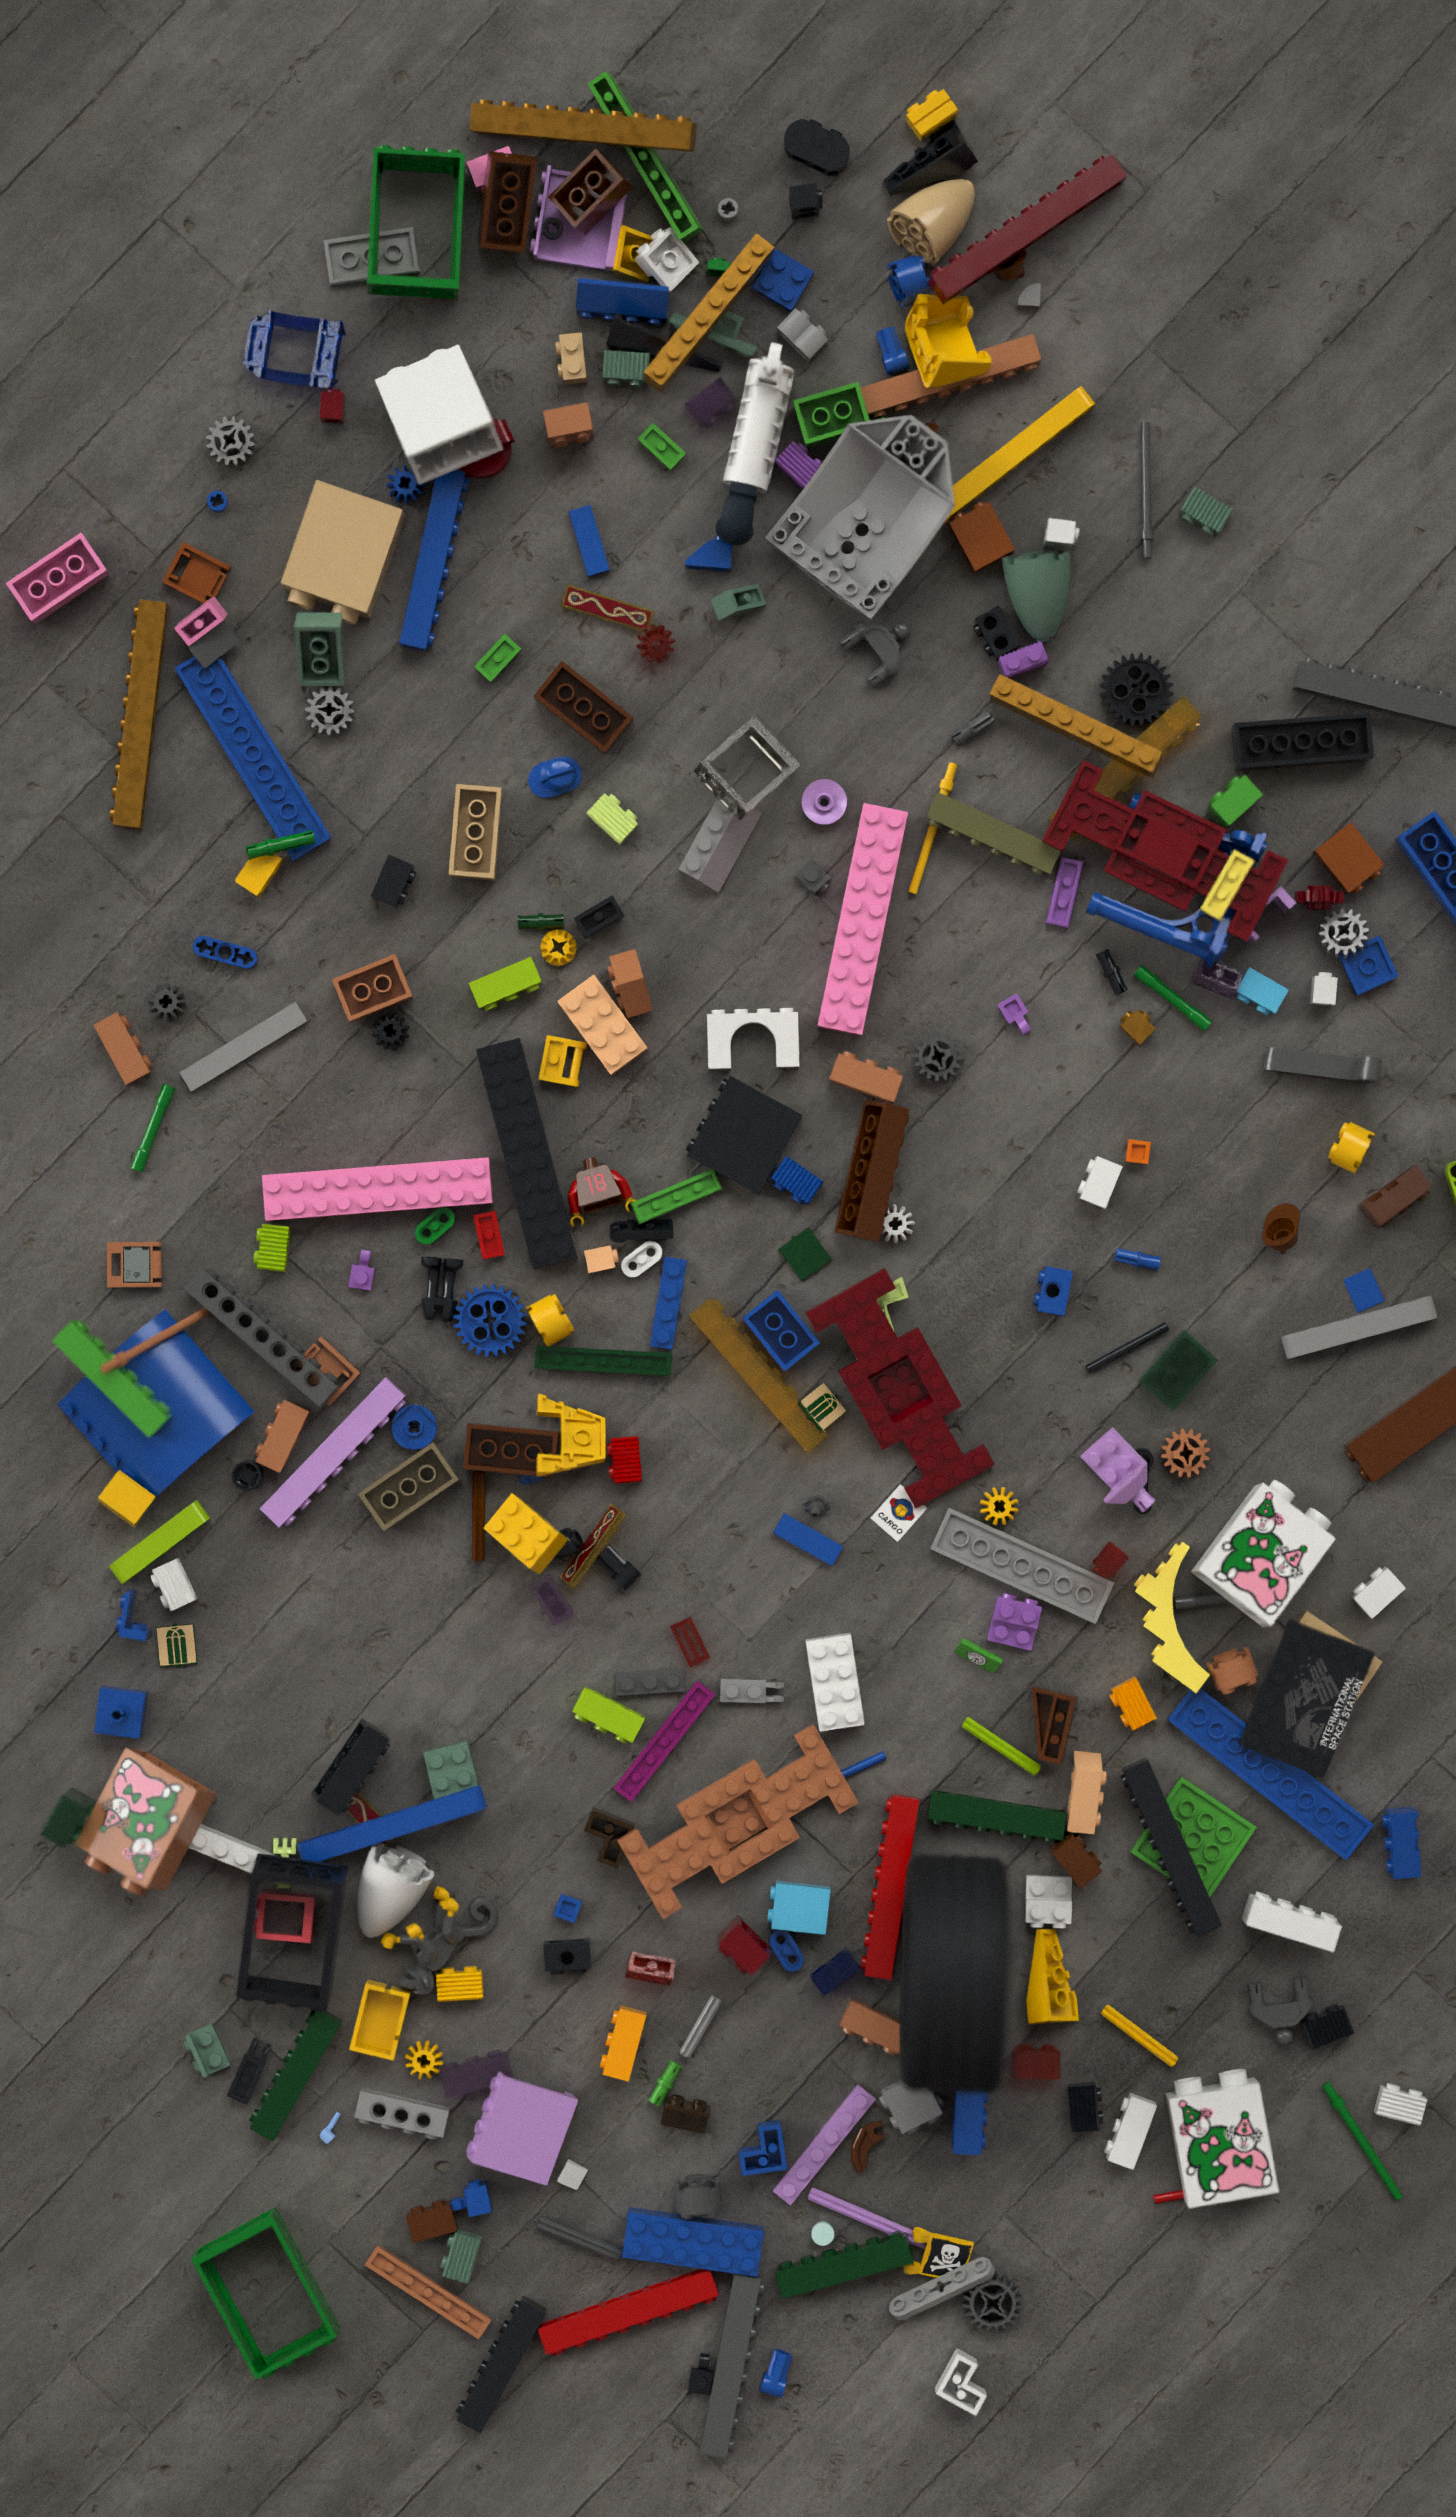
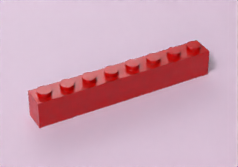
M892 1793L891 1799H886L885 1812H889L888 1820L883 1821L881 1834L885 1835L884 1844H879L878 1857L882 1858L880 1866H876L874 1879L878 1880L877 1889L873 1888L871 1894V1902L875 1903L873 1911L869 1910L867 1924L871 1925L870 1933H865L864 1947H867L866 1956L862 1955L860 1969H864V1976L888 1980L892 1978L904 1901L906 1869L911 1857L919 1797Z
M698 2269L540 2323L538 2332L546 2355L552 2353L555 2356L566 2351L565 2348L574 2346V2348L582 2347L591 2339L595 2338L596 2341L607 2338L609 2333L615 2331L618 2334L626 2332L630 2329L629 2326L635 2324L643 2326L652 2322L651 2319L659 2316L660 2319L667 2318L673 2315V2311L679 2309L682 2311L690 2310L695 2307L694 2304L702 2301L703 2304L711 2303L719 2296V2289L712 2270Z

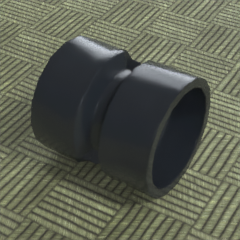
M253 1460L242 1461L233 1468L232 1481L241 1490H252L263 1482L264 1470L259 1463Z

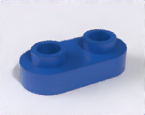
M775 1929L771 1933L769 1941L780 1963L787 1971L794 1972L799 1970L803 1966L804 1957L789 1931ZM778 1936L785 1937L783 1943H778L776 1939ZM794 1955L797 1960L794 1963H790L788 1957Z

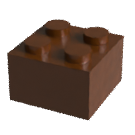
M1068 1832L1063 1836V1840H1058L1049 1849L1082 1889L1102 1872L1099 1867L1102 1863L1092 1850L1089 1853L1085 1850L1087 1845L1078 1833L1073 1835L1071 1832Z

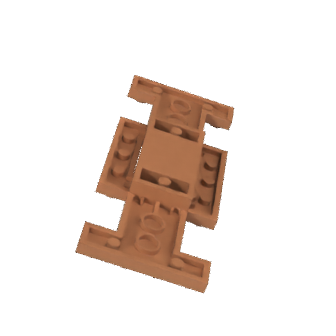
M814 1724L793 1735L804 1753L802 1757L768 1777H765L758 1763L753 1759L676 1805L687 1825L652 1846L647 1847L637 1828L617 1840L662 1919L682 1908L672 1887L711 1865L721 1884L737 1876L799 1839L800 1836L789 1818L828 1795L838 1814L859 1803ZM766 1827L768 1828V1829H766L765 1831L761 1832L760 1834L756 1835L755 1837L749 1839L748 1841H746V1842H744L743 1844L739 1845L738 1847L734 1848L733 1850L728 1851V1850L731 1849L732 1847H734V1846H736L737 1844L741 1843L742 1841L748 1839L749 1837L753 1836L754 1834L758 1833L759 1831L763 1830L764 1828H766Z

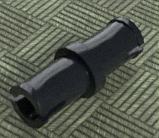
M1109 949L1096 954L1095 956L1098 958L1104 971L1103 976L1108 979L1114 995L1117 996L1127 991L1128 988L1120 975L1121 969L1119 966H1116Z

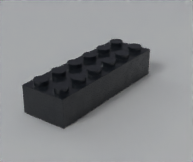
M1370 713L1234 723L1231 726L1235 771L1371 761L1374 758Z

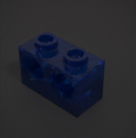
M846 1947L810 1974V1978L823 1996H825L859 1971L860 1965Z

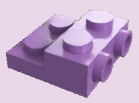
M1003 1593L1002 1597L997 1596L987 1640L1031 1651L1042 1611V1606L1038 1605L1039 1601L1025 1598V1601L1022 1602L1016 1600L1015 1595Z

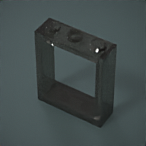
M753 716L702 760L693 772L700 778V782L708 786L715 798L721 800L729 812L733 813L741 821L789 779L801 764ZM745 734L782 772L748 803L710 765Z

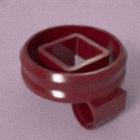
M491 417L503 450L460 467L459 469L464 471L466 475L474 478H489L505 468L511 457L512 443L515 442L505 419L498 421Z

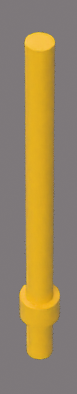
M949 762L945 777L941 779L939 788H941L940 793L948 796L949 791L952 792L954 786L952 781L958 766L952 762ZM930 824L908 890L909 893L916 895L938 829Z

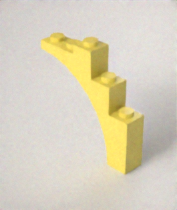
M1182 1542L1180 1545L1176 1543L1168 1554L1172 1557L1167 1563L1162 1561L1156 1569L1155 1573L1158 1574L1156 1578L1149 1573L1146 1576L1141 1574L1134 1586L1137 1587L1135 1590L1137 1594L1156 1607L1155 1611L1150 1609L1142 1619L1146 1622L1144 1627L1165 1642L1163 1646L1158 1644L1151 1654L1154 1656L1152 1661L1197 1693L1209 1677V1674L1195 1662L1186 1650L1178 1634L1173 1615L1172 1597L1175 1578L1180 1564L1190 1548Z

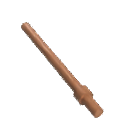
M204 1307L130 1350L114 1355L112 1360L100 1366L101 1371L106 1374L117 1367L125 1366L132 1358L209 1316L210 1311Z

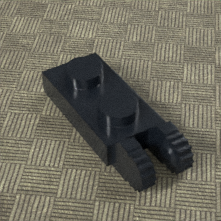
M653 1219L638 1224L637 1220L613 1222L610 1225V1240L616 1243H624L627 1239L636 1241L645 1239H673V1220Z
M255 2037L248 2052L244 2054L227 2094L228 2097L246 2105L250 2101L272 2046L268 2043L264 2046L260 2059L252 2056L259 2040Z

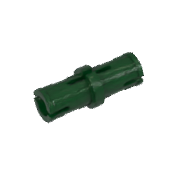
M538 913V915H518L519 930L539 929V931H544V928H564V914L543 915V913Z

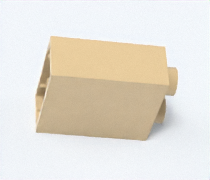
M316 480L281 580L283 588L290 592L287 602L313 611L316 601L333 606L331 613H342L343 622L350 625H356L359 616L371 619L406 518L403 509Z

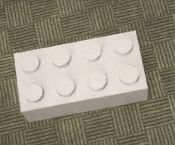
M851 1633L805 1639L819 1731L865 1725Z
M1256 1891L1255 1895L1249 1893L1242 1915V1920L1247 1926L1334 1952L1342 1927L1334 1915L1326 1912H1321V1915L1315 1914V1911H1312V1908L1303 1905L1296 1908L1293 1907L1294 1905L1290 1901L1281 1898L1273 1901L1269 1895Z

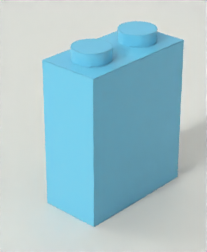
M776 1881V1886H771L770 1900H774L773 1909H768L767 1922L771 1923V1929L826 1935L830 1887Z

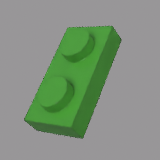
M654 423L637 439L670 471L686 456V453Z
M504 634L474 668L492 683L522 649Z

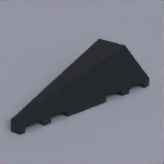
M615 314L606 345L608 349L622 352L650 353V358L655 359L670 338L642 328L640 324L635 322L632 324L621 319L622 316ZM694 352L685 365L719 372L722 362L708 358L701 352Z

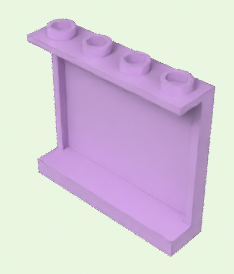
M548 165L547 172L543 171L541 178L544 192L539 194L537 207L541 208L540 217L536 216L534 221V230H537L536 239L532 238L530 252L534 253V260L613 272L627 194L584 235L573 227L548 198L572 172L552 169L551 165ZM551 217L559 219L563 225V233L556 240L547 239L543 234V223ZM548 225V233L553 232L555 234L558 232V225Z
M498 2071L497 2076L491 2081L489 2098H486L483 2103L481 2120L476 2122L474 2139L468 2144L467 2157L474 2164L547 2185L578 2099L571 2093H559L505 2076L502 2072Z

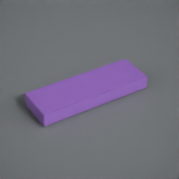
M1064 857L1060 858L1046 924L1068 929L1083 866L1082 861Z

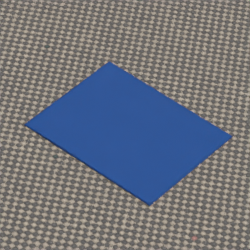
M1370 1268L1343 1280L1358 1313L1385 1301Z

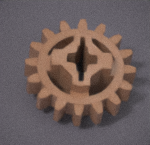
M1180 1428V1434L1178 1435L1172 1431V1439L1165 1437L1168 1443L1167 1446L1161 1445V1448L1166 1450V1452L1160 1456L1167 1459L1163 1465L1171 1466L1170 1473L1177 1470L1179 1477L1183 1475V1472L1186 1473L1187 1477H1191V1471L1198 1475L1199 1467L1206 1468L1203 1461L1210 1460L1208 1456H1205V1452L1210 1451V1448H1204L1207 1440H1200L1201 1433L1199 1432L1194 1436L1193 1429H1189L1188 1433H1185L1184 1429ZM1188 1438L1193 1439L1199 1447L1191 1446ZM1178 1440L1179 1445L1177 1446V1448L1175 1450H1171V1447L1174 1444V1442ZM1184 1446H1186L1187 1450H1191V1454L1187 1455L1186 1460L1184 1456L1180 1455ZM1200 1455L1197 1463L1192 1466V1460L1195 1456ZM1172 1459H1179L1182 1462L1183 1468L1175 1465Z

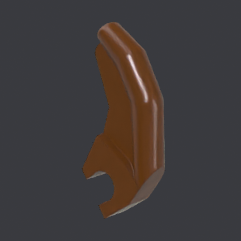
M882 2120L871 2121L858 2129L851 2145V2162L856 2172L863 2171V2168L866 2167L868 2150L884 2138L883 2133L877 2134L874 2132L875 2127L882 2126Z

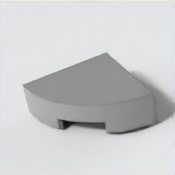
M1041 283L1025 288L1019 296L1017 307L1039 308Z

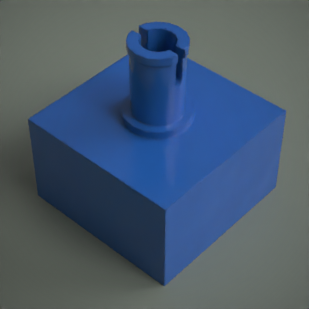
M105 1685L100 1687L94 1733L141 1738L143 1736L148 1691Z

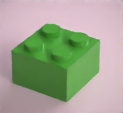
M1246 775L1241 778L1236 776L1225 786L1227 791L1224 794L1219 791L1208 802L1211 806L1207 811L1224 829L1229 827L1263 795Z

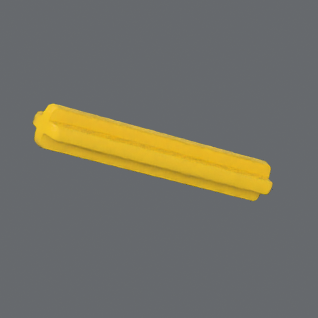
M1106 2005L1102 2009L1101 2014L1103 2017L1167 2065L1173 2067L1176 2064L1178 2057L1110 2005Z

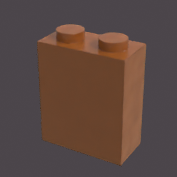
M981 501L971 507V512L965 515L961 512L951 518L952 522L948 526L973 574L1002 560L1003 557L1013 554L1015 551L990 502L984 504Z
M1351 822L1313 851V854L1346 895L1350 892L1356 894L1364 887L1362 882L1367 878L1375 879L1382 873L1380 868L1385 865Z

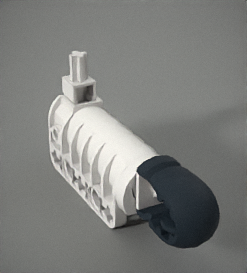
M771 342L768 358L763 357L762 360L751 359L749 362L744 392L722 481L724 484L730 485V494L724 504L721 518L716 523L717 536L723 542L730 545H742L752 539L754 531L752 526L754 503L756 502L757 493H766L770 484L794 379V369L786 365L781 366L782 361H779L782 344Z

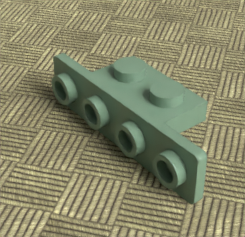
M729 311L707 336V338L714 340L716 345L723 348L731 347L736 349V353L745 357L753 356L757 350L756 346L737 339L744 317ZM674 313L670 317L669 322L679 329L687 318Z

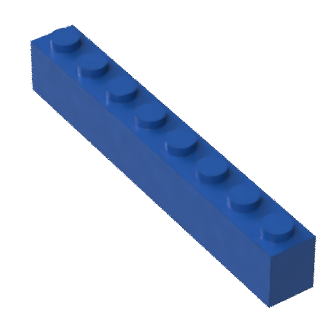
M453 470L436 477L399 641L402 647L427 652L428 646H433L435 634L432 633L433 624H438L440 612L436 610L438 602L442 603L445 592L444 589H441L443 580L447 581L450 570L446 565L448 558L452 559L455 546L451 545L453 536L457 537L459 523H456L458 514L462 515L464 501H461L463 492L467 493L469 479H466L464 471Z

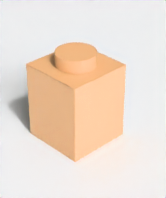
M611 1245L584 1251L589 1273L616 1268L615 1263L619 1262L617 1249L612 1250Z

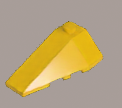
M1055 1929L1036 1930L1026 1999L1028 2024L1079 2021L1077 1997L1075 1991H1071L1067 1980L1070 1978L1068 1970H1064L1061 1961L1063 1953Z

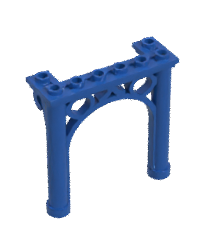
M1135 792L1129 808H1136L1142 795ZM1234 830L1232 834L1226 832L1218 849L1225 851L1226 853L1224 854L1231 856L1233 851L1236 850L1255 862H1259L1267 846V842H1264L1266 833L1262 832L1261 835L1257 833L1255 838H1253L1250 834L1240 830ZM1094 892L1086 913L1092 916L1096 914L1203 958V962H1206L1207 966L1211 968L1214 961L1219 962L1221 955H1223L1226 949V942L1230 935L1227 933L1230 921L1233 920L1236 911L1228 908L1221 921L1200 911V909L1184 919L1164 920ZM1202 917L1211 919L1213 927L1209 933L1198 930V919ZM1190 924L1192 934L1178 928Z

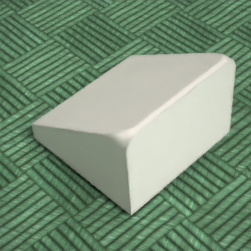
M568 2159L557 2178V2182L577 2190L588 2169Z

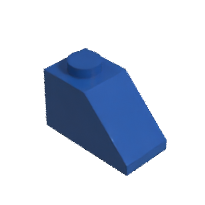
M717 536L715 540L707 541L686 559L685 568L730 572L732 545L723 542Z

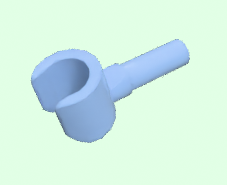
M337 2111L327 2127L320 2133V2138L325 2144H328L335 2137L331 2130L341 2116Z

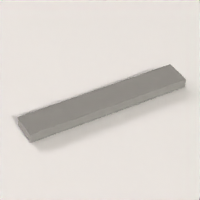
M294 1002L184 1069L180 1074L190 1091L193 1092L308 1021L298 1004Z

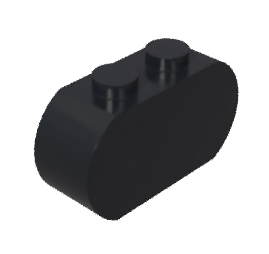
M805 119L794 121L789 125L784 135V149L789 158L827 176H835L841 173L848 164L850 153L849 144L842 137V133L835 129H830L829 131L822 128V124L813 119L809 121Z

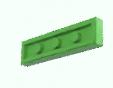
M711 1169L632 1202L630 1205L638 1224H641L720 1191L722 1186L716 1172Z

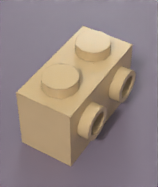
M582 332L559 335L560 341L555 342L557 356L561 355L562 364H558L559 378L564 379V385L587 383Z

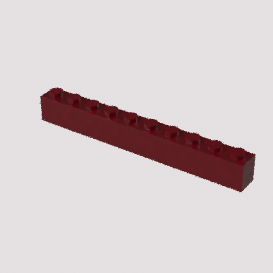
M1112 154L1106 158L1104 156L1099 157L1092 163L1093 167L1088 170L1086 168L1081 169L1075 174V179L1071 182L1065 180L1057 187L1056 192L1053 194L1048 192L1039 199L1040 203L1034 207L1032 204L1028 205L1021 211L1022 215L1016 219L1014 216L1003 223V228L998 231L995 228L986 234L984 241L981 243L975 241L967 248L968 251L963 255L958 253L949 260L950 264L944 268L940 265L930 273L932 276L928 284L942 304H946L1121 185L1128 175Z

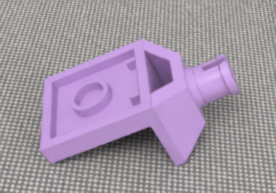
M1113 1427L1080 1456L1111 1488L1103 1500L1105 1503L1126 1504L1131 1500L1142 1512L1154 1503L1155 1499L1144 1488V1485L1147 1483V1462Z

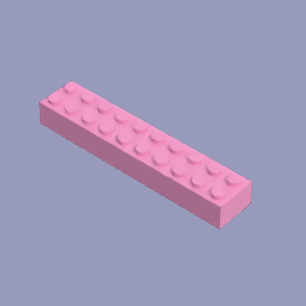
M863 803L817 1026L819 1028L858 1036L863 1034L908 816L906 811Z
M489 1157L262 1175L265 1221L494 1203Z

